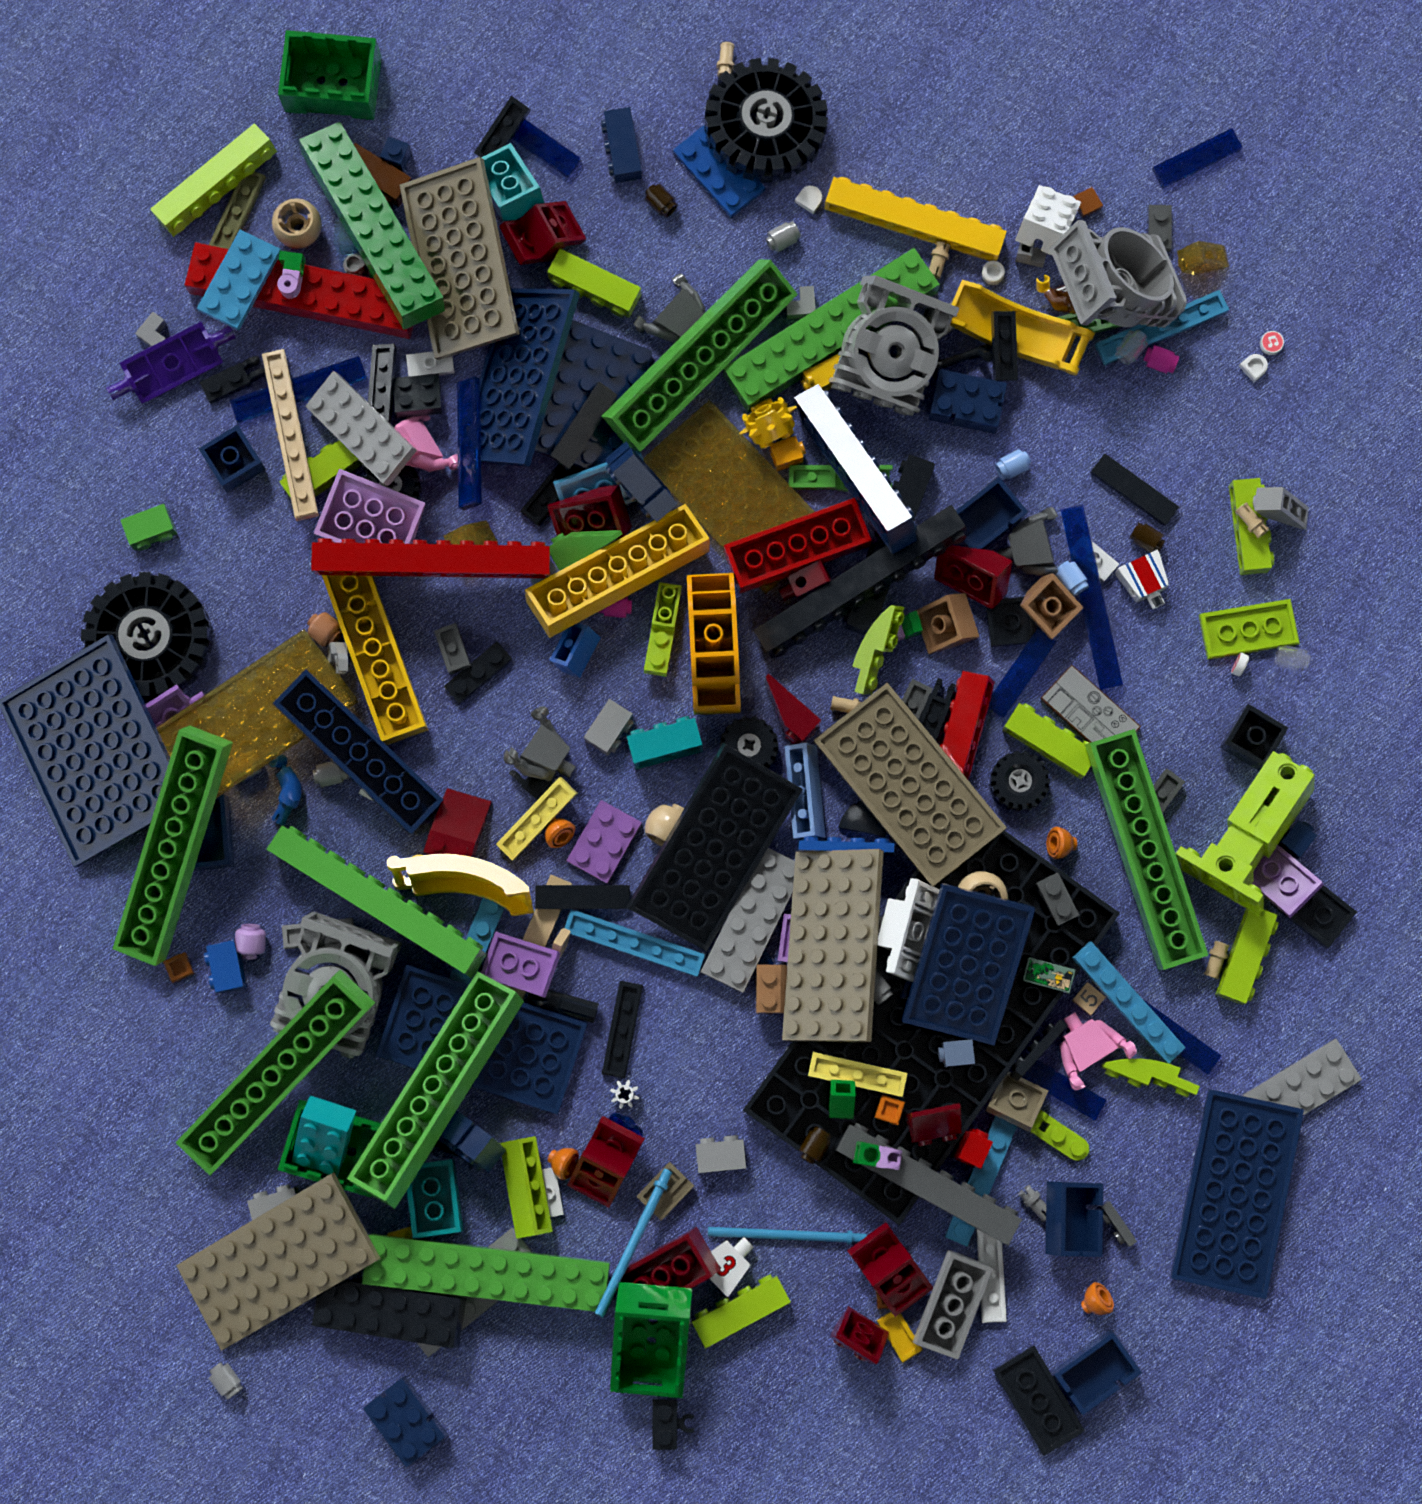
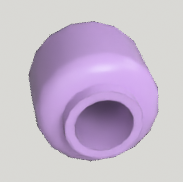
M242 924L241 928L236 930L237 953L243 955V959H257V955L265 952L266 932L260 928V925Z

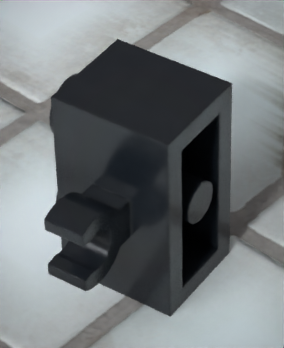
M653 1397L652 1450H677V1429H682L686 1433L694 1432L693 1427L688 1428L684 1423L686 1419H694V1414L687 1413L682 1417H677V1398Z

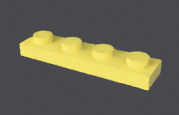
M559 777L496 845L512 861L515 860L578 793L562 777Z
M813 1052L808 1076L828 1081H855V1087L903 1097L907 1073Z

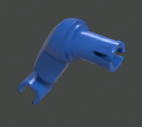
M274 754L276 759L269 758V765L280 769L276 776L282 789L278 797L280 803L272 816V820L275 821L278 818L276 823L285 825L292 809L299 806L301 782L292 767H286L287 757L282 754Z

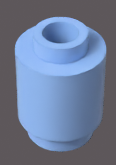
M1018 449L1000 458L999 462L995 463V468L1002 480L1006 478L1011 479L1029 470L1031 460L1025 451L1022 452Z
M1066 561L1057 568L1056 577L1073 596H1077L1089 587L1086 582L1087 578L1075 562L1069 563V561Z

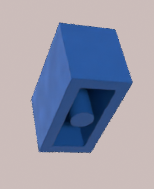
M577 623L564 631L549 661L562 672L580 678L601 637L589 626Z
M235 940L206 946L207 952L204 953L206 965L210 966L212 975L209 976L211 989H215V993L221 994L247 988L241 954L237 953Z

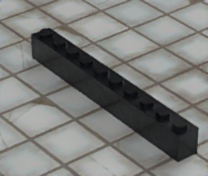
M952 504L916 526L915 534L917 541L894 554L890 552L887 546L883 547L753 630L768 655L772 659L783 656L789 648L802 644L814 632H820L833 620L843 618L847 611L854 607L862 606L869 597L874 594H881L888 585L903 580L910 571L922 568L926 561L932 557H938L951 545L963 542L970 533Z

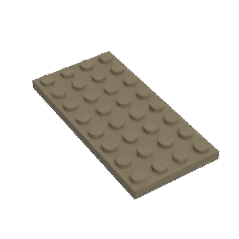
M478 157L400 184L411 243L444 299L445 311L427 319L434 358L441 360L519 335L484 159Z
M888 683L814 739V743L921 875L933 887L1007 829Z
M859 849L795 853L782 1040L804 1042H871L883 850Z
M332 1173L176 1266L222 1351L381 1258L335 1173Z

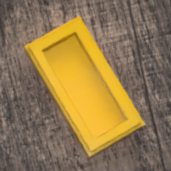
M890 1311L877 1320L880 1327L889 1332L887 1338L902 1363L923 1350L921 1346L913 1343L914 1334L901 1313L895 1317Z

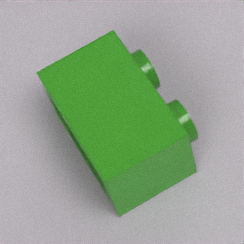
M165 504L120 520L129 545L134 550L138 549V551L146 550L151 547V544L158 541L161 543L167 542L173 538L172 536L178 534L169 509Z

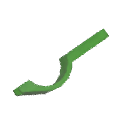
M790 465V490H838L849 492L831 465ZM879 465L878 469L881 473L885 472L889 477L890 471H893V465Z

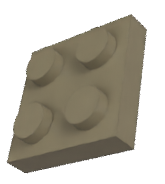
M1008 1071L996 1088L986 1111L1030 1132L1048 1090L1022 1077L1016 1081L1010 1076L1011 1072Z

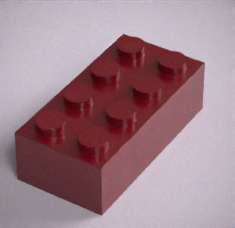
M696 1226L630 1263L621 1282L692 1288L714 1276L721 1268Z

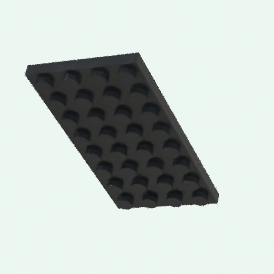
M723 743L626 907L707 951L803 789Z

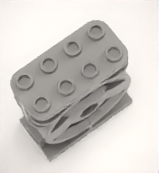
M1077 220L1050 247L1081 325H1089L1094 319H1103L1121 327H1133L1140 324L1164 328L1185 310L1186 296L1164 244L1158 235L1138 233L1129 228L1118 227L1110 230L1104 237H1099L1094 231L1088 229L1085 221Z
M876 275L863 276L860 283L862 289L857 300L862 314L848 327L843 338L842 350L838 353V356H840L838 364H834L833 369L835 372L828 382L832 383L831 388L849 393L853 391L852 396L870 401L874 399L873 404L884 408L894 407V412L913 416L914 413H919L920 411L918 405L920 400H924V388L929 386L928 380L937 366L939 357L937 339L947 334L951 320L957 316L959 307ZM888 296L897 299V307H885ZM914 306L924 309V315L922 316L914 311ZM890 321L903 322L916 331L920 345L915 334L903 326L889 325L882 327L876 332L867 330L866 327L869 325L878 328L880 325ZM893 345L897 348V354L894 358L889 354V350ZM858 349L868 353V359L872 368L878 374L884 377L900 378L906 376L912 370H914L915 372L913 375H911L909 378L903 381L889 382L883 380L872 371L868 364L867 357L858 354Z
M313 911L302 917L301 930L297 940V945L302 954L292 964L285 977L283 991L279 994L280 1000L275 1006V1015L271 1019L270 1025L273 1027L274 1032L280 1033L304 1007L300 995H302L303 1002L306 1005L340 969L355 983L354 978L348 971L335 965L319 967L310 974L302 971V969L309 970L320 963L331 962L339 964L353 974L358 986L367 991V995L375 1002L332 1048L341 1051L340 1054L344 1057L354 1058V1056H359L365 1051V1044L370 1036V1029L374 1024V1017L382 997L381 977L392 970L402 942ZM326 936L340 940V942L324 944ZM358 947L363 948V949H366V950L369 949V950H370L369 956H368V954H366L363 950L359 949Z

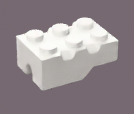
M1039 185L1024 216L1015 241L1031 247L1036 239H1041L1043 241L1042 252L1052 255L1050 247L1071 227L1081 202L1072 196L1058 193L1050 187Z

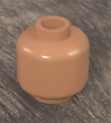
M327 612L319 615L314 614L307 622V625H309L308 636L321 646H327L330 642H337L342 635L338 620Z

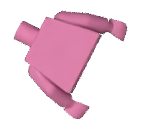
M429 415L407 417L395 425L394 428L417 449L416 453L407 462V466L420 468L427 472L442 470L449 466L450 470L457 468V463L461 461L459 455L455 454L448 459H443L441 451L424 425L423 421L430 420Z
M1075 1012L1063 1019L1070 1032L1062 1036L1063 1041L1060 1044V1053L1064 1069L1073 1090L1085 1088L1083 1081L1078 1077V1072L1083 1071L1117 1048L1124 1049L1128 1059H1131L1137 1052L1133 1042L1130 1040L1127 1042L1122 1035L1101 1020L1094 1021L1090 1019L1082 1024Z

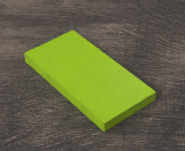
M1291 599L1198 615L1207 660L1300 644Z

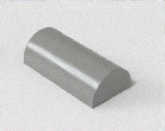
M948 1250L914 1336L913 1343L958 1360L993 1268L975 1259Z

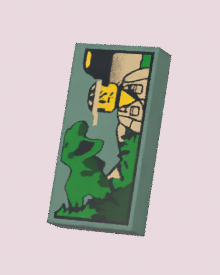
M1028 957L1022 981L1070 993L1075 970Z

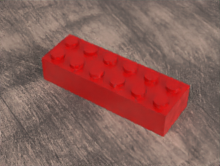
M855 498L725 544L724 554L731 572L734 573V580L741 594L785 578L818 560L826 563L870 547L872 540Z

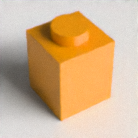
M796 436L773 443L769 447L776 471L789 468L790 465L803 463V455L806 454L802 441L798 442Z

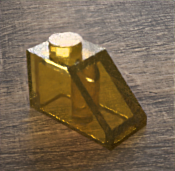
M1197 241L1177 251L1178 265L1182 273L1195 275L1229 267L1224 245Z
M487 520L463 525L443 536L445 540L451 541L452 544L459 545L460 541L463 540L474 541L475 545H484V541H497Z

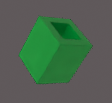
M831 1080L829 1118L853 1119L855 1081Z

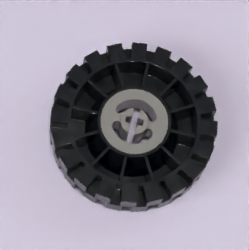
M761 58L749 59L748 67H745L743 62L732 66L731 74L725 71L718 77L717 85L713 84L706 102L704 131L707 132L706 141L709 149L714 148L713 156L720 164L723 161L727 162V170L735 175L741 170L743 171V178L754 181L755 175L761 176V182H773V177L778 175L780 181L791 178L792 171H795L797 175L807 168L808 161L813 163L816 159L819 148H822L825 138L828 109L826 100H821L823 92L818 84L811 86L812 77L805 71L800 75L796 74V65L787 62L784 68L779 67L780 59L768 58L767 65H762ZM758 109L756 121L754 123L750 115ZM778 113V115L781 117L782 122L778 126L774 127L776 116Z
M139 572V576L136 577L128 574L120 577L121 582L115 584L112 581L103 587L106 592L102 596L96 594L90 602L93 605L91 612L86 610L83 618L86 627L81 629V641L85 644V648L107 635H113L144 701H146V698L155 699L176 684L182 691V686L186 683L190 686L198 678L195 675L198 670H204L208 662L205 657L207 653H211L213 643L210 640V634L213 633L211 622L207 618L208 613L195 594L178 580L175 581L170 576L160 573L156 576L151 572ZM144 621L156 622L153 626L142 623L143 628L149 633L148 638L156 646L147 651L137 650V647L140 645L145 648H151L144 639L143 631L137 625Z

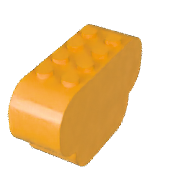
M734 573L687 575L694 715L741 713Z

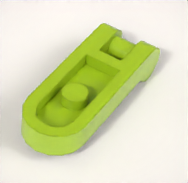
M1040 1109L1030 1133L1072 1160L1084 1159L1089 1153L1087 1141ZM1043 1121L1048 1124L1044 1132L1039 1129Z

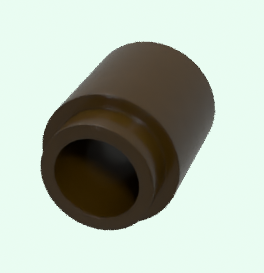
M653 184L645 192V201L660 216L663 215L667 218L678 207V204L675 202L676 199L661 184L656 186Z
M1139 522L1129 537L1133 540L1134 544L1149 553L1155 550L1160 551L1165 543V540L1162 539L1164 534L1146 523L1143 525Z
M815 1127L813 1131L809 1132L799 1149V1152L802 1153L801 1158L812 1165L814 1162L820 1163L831 1144L830 1139L832 1136L824 1130Z

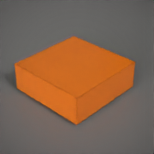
M882 1094L874 1118L898 1125L905 1102Z

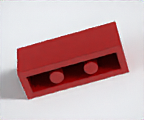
M970 1129L961 1137L950 1157L970 1167L981 1169L993 1141L988 1140L989 1135L978 1129Z

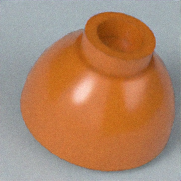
M554 818L545 829V840L550 848H560L566 845L574 836L575 825L566 819Z
M1053 827L1047 835V852L1052 859L1064 858L1071 851L1076 850L1077 839L1072 837L1066 829Z
M562 1148L558 1151L554 1149L550 1152L547 1162L551 1164L552 1171L557 1178L563 1181L573 1174L579 1161L578 1150L573 1148Z
M1093 1282L1087 1288L1084 1300L1081 1302L1083 1310L1087 1314L1094 1313L1096 1315H1106L1113 1312L1114 1302L1111 1294L1102 1284Z

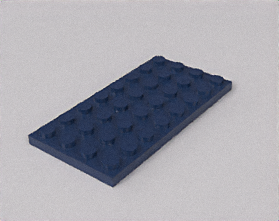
M510 288L519 335L489 345L458 450L461 462L530 467L579 299V292L569 289Z
M406 965L376 1056L416 1069L467 989L468 984ZM523 1003L471 1087L558 1115L587 1023Z
M1208 1089L1170 1274L1171 1279L1262 1299L1267 1298L1304 1109Z

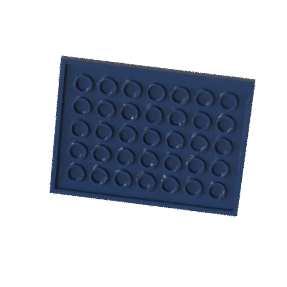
M113 635L103 637L0 699V709L73 867L81 866L150 826L170 756Z

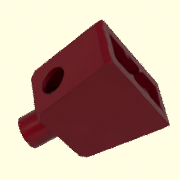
M818 560L787 576L790 583L779 588V592L784 601L795 596L802 600L832 580L823 562ZM807 582L803 588H800L801 583Z

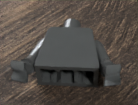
M677 274L671 279L676 286L681 288V291L652 323L648 324L641 316L637 317L634 326L638 332L644 333L646 331L650 335L675 343L705 313V307L698 292L688 283L683 274Z
M1053 507L1046 508L1042 512L1027 517L1012 529V533L1008 535L1010 546L998 549V554L1010 560L1014 559L1016 568L1024 574L1045 576L1053 573L1056 576L1058 570L1057 566H1055L1044 524L1045 520L1056 519L1055 517H1058Z
M540 706L531 713L533 719L540 721L539 729L520 758L514 748L511 747L509 752L506 749L503 757L504 762L514 765L522 775L551 781L557 771L570 778L576 766L565 760L570 747L556 732L550 719H547L546 716L549 714V710L545 706Z

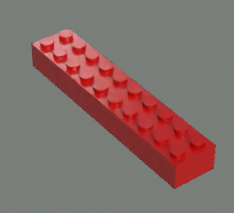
M195 242L184 284L189 294L204 296L229 249ZM279 259L252 306L406 339L411 338L413 329L412 326L403 330L376 281L372 278L305 265L299 295L292 299L284 297L277 284L282 276L284 267Z
M318 538V542H312L311 571L315 575L545 579L550 576V546H545V542H531V546H523L522 542L508 541L507 545H499L498 541H484V545H475L474 541L469 540L460 541V545L452 544L449 540H437L436 544H428L427 540H413V544H405L403 540L391 539L389 543H381L379 539H365V543H358L356 539H342L341 543H334L329 538Z

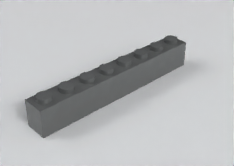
M856 1123L854 1126L848 1125L835 1151L854 1160L857 1141L892 1147L888 1146L889 1140L878 1134L876 1138L868 1135L869 1129ZM898 1146L897 1148L902 1150L899 1170L862 1165L1005 1245L1010 1244L1022 1221L1021 1218L1017 1217L1018 1211L1007 1205L1004 1209L995 1205L996 1199L985 1193L983 1197L975 1194L976 1188L965 1182H962L961 1185L952 1181L954 1176L943 1170L940 1173L935 1172L931 1169L933 1166L931 1163L921 1158L917 1162L910 1158L911 1153Z

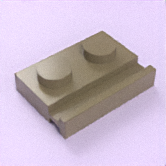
M670 1161L664 1167L672 1172L667 1183L668 1189L663 1192L654 1210V1214L661 1221L694 1187ZM663 1169L636 1196L645 1206L655 1188L654 1182L659 1180Z

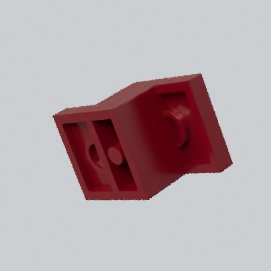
M566 201L535 204L520 220L504 221L499 226L520 265L551 261L559 249H564L570 245L582 244L587 239Z
M602 1116L567 1186L610 1208L645 1138Z
M886 1222L847 1250L895 1317L933 1290L931 1283Z

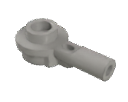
M359 254L347 256L343 263L346 273L358 276L367 267Z

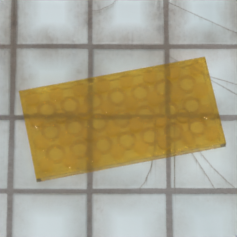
M710 400L643 458L644 462L665 484L680 504L688 506L699 524L723 550L725 544L815 512L742 434H739V430ZM784 578L759 588L766 595Z
M303 629L158 726L157 730L170 757L178 731L189 725L233 742L216 798H218L306 738L301 731L272 705L305 669L348 709L356 704L358 700L340 675L336 674V670L312 638Z

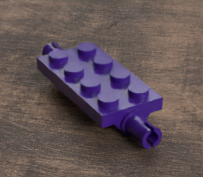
M202 321L119 362L126 376H124L123 380L110 387H106L109 394L118 390L110 396L113 401L132 391V393H136L141 404L223 363L217 351L218 347L236 339L234 332L224 336L232 332L230 326L212 335L211 333L208 334Z

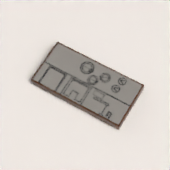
M1072 664L1040 698L1043 703L1089 743L1135 729L1137 732L1141 727Z

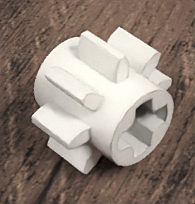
M627 1080L626 1085H622L621 1082L617 1081L619 1086L617 1090H610L616 1095L611 1101H619L620 1109L626 1103L632 1108L631 1101L633 1099L639 1100V1097L634 1095V1091L638 1089V1086L629 1087L630 1080ZM620 1089L631 1090L628 1101L624 1098L619 1099Z

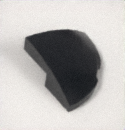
M861 800L853 803L846 810L838 827L883 838L886 834V830Z

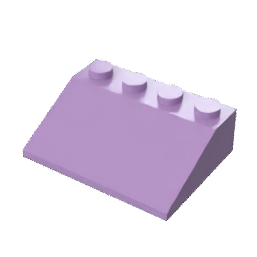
M339 469L314 534L332 539L336 543H341L342 539H356L358 543H365V539H379L381 543H389L391 539L403 540L405 544H413L426 503Z

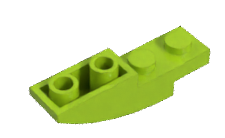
M659 582L644 665L645 674L667 677L681 597V585Z
M890 605L875 620L866 633L852 666L860 669L854 692L872 695L876 689L878 671L884 662L883 652H893L898 643L897 633L899 626L902 625L904 620V607Z
M1119 1059L1102 1063L1100 1067L1106 1070V1075L1116 1079L1119 1076L1127 1078V1083L1137 1088H1141V1085H1149L1150 1080L1154 1079L1153 1084L1165 1089L1167 1085L1176 1089V1094L1188 1098L1189 1095H1197L1200 1087L1179 1078L1180 1067L1156 1060Z

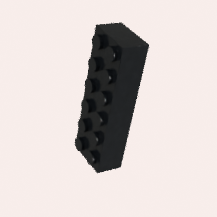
M345 1279L316 1296L312 1326L446 1348H457L460 1344L467 1298L418 1290L362 1284V1281Z

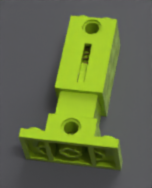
M1273 751L1227 819L1228 830L1218 845L1211 843L1202 858L1194 849H1185L1180 846L1176 852L1180 869L1259 916L1264 909V896L1262 891L1252 884L1254 881L1253 871L1263 856L1268 858L1271 856L1314 792L1315 774H1313V771L1305 765L1299 766L1295 764L1288 755L1284 753L1278 754Z

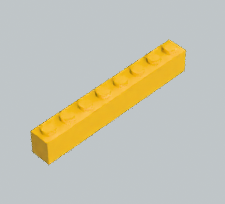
M833 177L825 200V210L936 244L937 241L945 242L944 246L949 244L952 250L987 261L998 260L1007 232L998 225L991 224L989 226L981 223L976 218L970 217L967 219L961 217L954 211L945 212L938 210L932 204H919L912 198H900L887 190L881 192L873 189L868 184L859 185L853 183L846 177Z

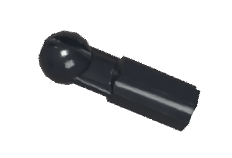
M548 989L546 998L531 993L528 994V1001L532 1006L591 1023L595 1021L599 1006L597 1002Z

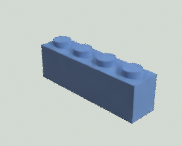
M807 742L785 746L787 778L803 789L791 809L793 839L804 840V837L807 836L818 837V839L826 838L817 746Z

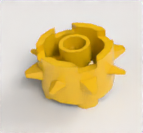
M779 397L778 401L775 402L771 398L761 401L750 408L752 412L748 416L747 414L742 415V420L746 427L739 434L749 433V438L752 439L753 443L758 444L760 448L771 446L773 441L779 438H788L794 433L793 427L795 422L791 413L797 406L787 407V403H785L782 397Z

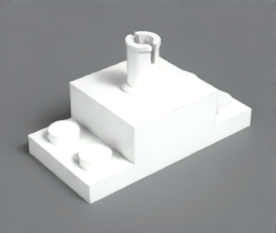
M911 878L906 889L905 901L888 898L884 917L879 916L878 931L880 932L877 944L891 951V955L887 960L886 972L913 982L940 891L939 889L921 880Z

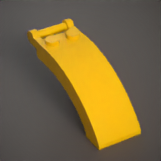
M966 280L961 281L951 304L959 307L957 316L952 318L950 326L992 346L991 312L1016 311L1017 357L1061 370L1077 376L1080 370L1078 366L1089 340H1092L1095 335L1093 331L1076 326L1071 321L1027 308L986 289L980 284ZM1076 335L1080 336L1081 338L1071 362H1065Z
M419 854L403 859L391 856L387 859L388 869L393 874L392 882L397 890L412 889L415 896L436 893L471 894L501 905L510 912L511 916L534 913L529 887L514 874L488 861L455 854ZM406 870L409 877L406 878L402 875L401 871Z

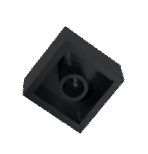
M1247 704L1240 711L1219 748L1260 771L1272 752H1275L1289 727Z

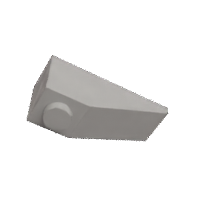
M1284 487L1257 488L1256 495L1253 498V507L1257 513L1274 521L1299 529H1306L1309 510L1307 505Z

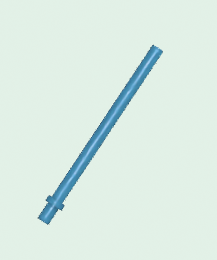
M664 1168L659 1180L654 1182L655 1188L595 1311V1314L602 1318L612 1301L619 1282L622 1280L663 1192L668 1189L667 1183L672 1175L670 1170Z
M708 1227V1236L847 1242V1245L858 1243L867 1236L864 1233H852L851 1230H847V1233Z

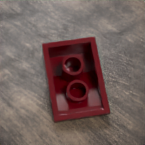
M618 485L596 488L547 506L557 535L563 533L566 536L571 532L621 530L622 535L616 538L619 539L626 536L632 527Z
M951 545L942 555L937 557L934 579L960 593H966L967 597L993 609L1007 594L1012 560L991 550Z
M768 673L765 677V687L782 730L786 735L784 738L791 745L807 742L820 728L821 719Z
M447 788L430 829L423 852L426 855L455 854L475 857L492 801Z
M960 1103L906 1114L912 1143L918 1142V1146L933 1144L932 1139L939 1137L942 1138V1142L956 1139V1134L961 1133Z
M848 1306L835 1325L830 1338L839 1347L852 1351L859 1360L877 1365L889 1332Z

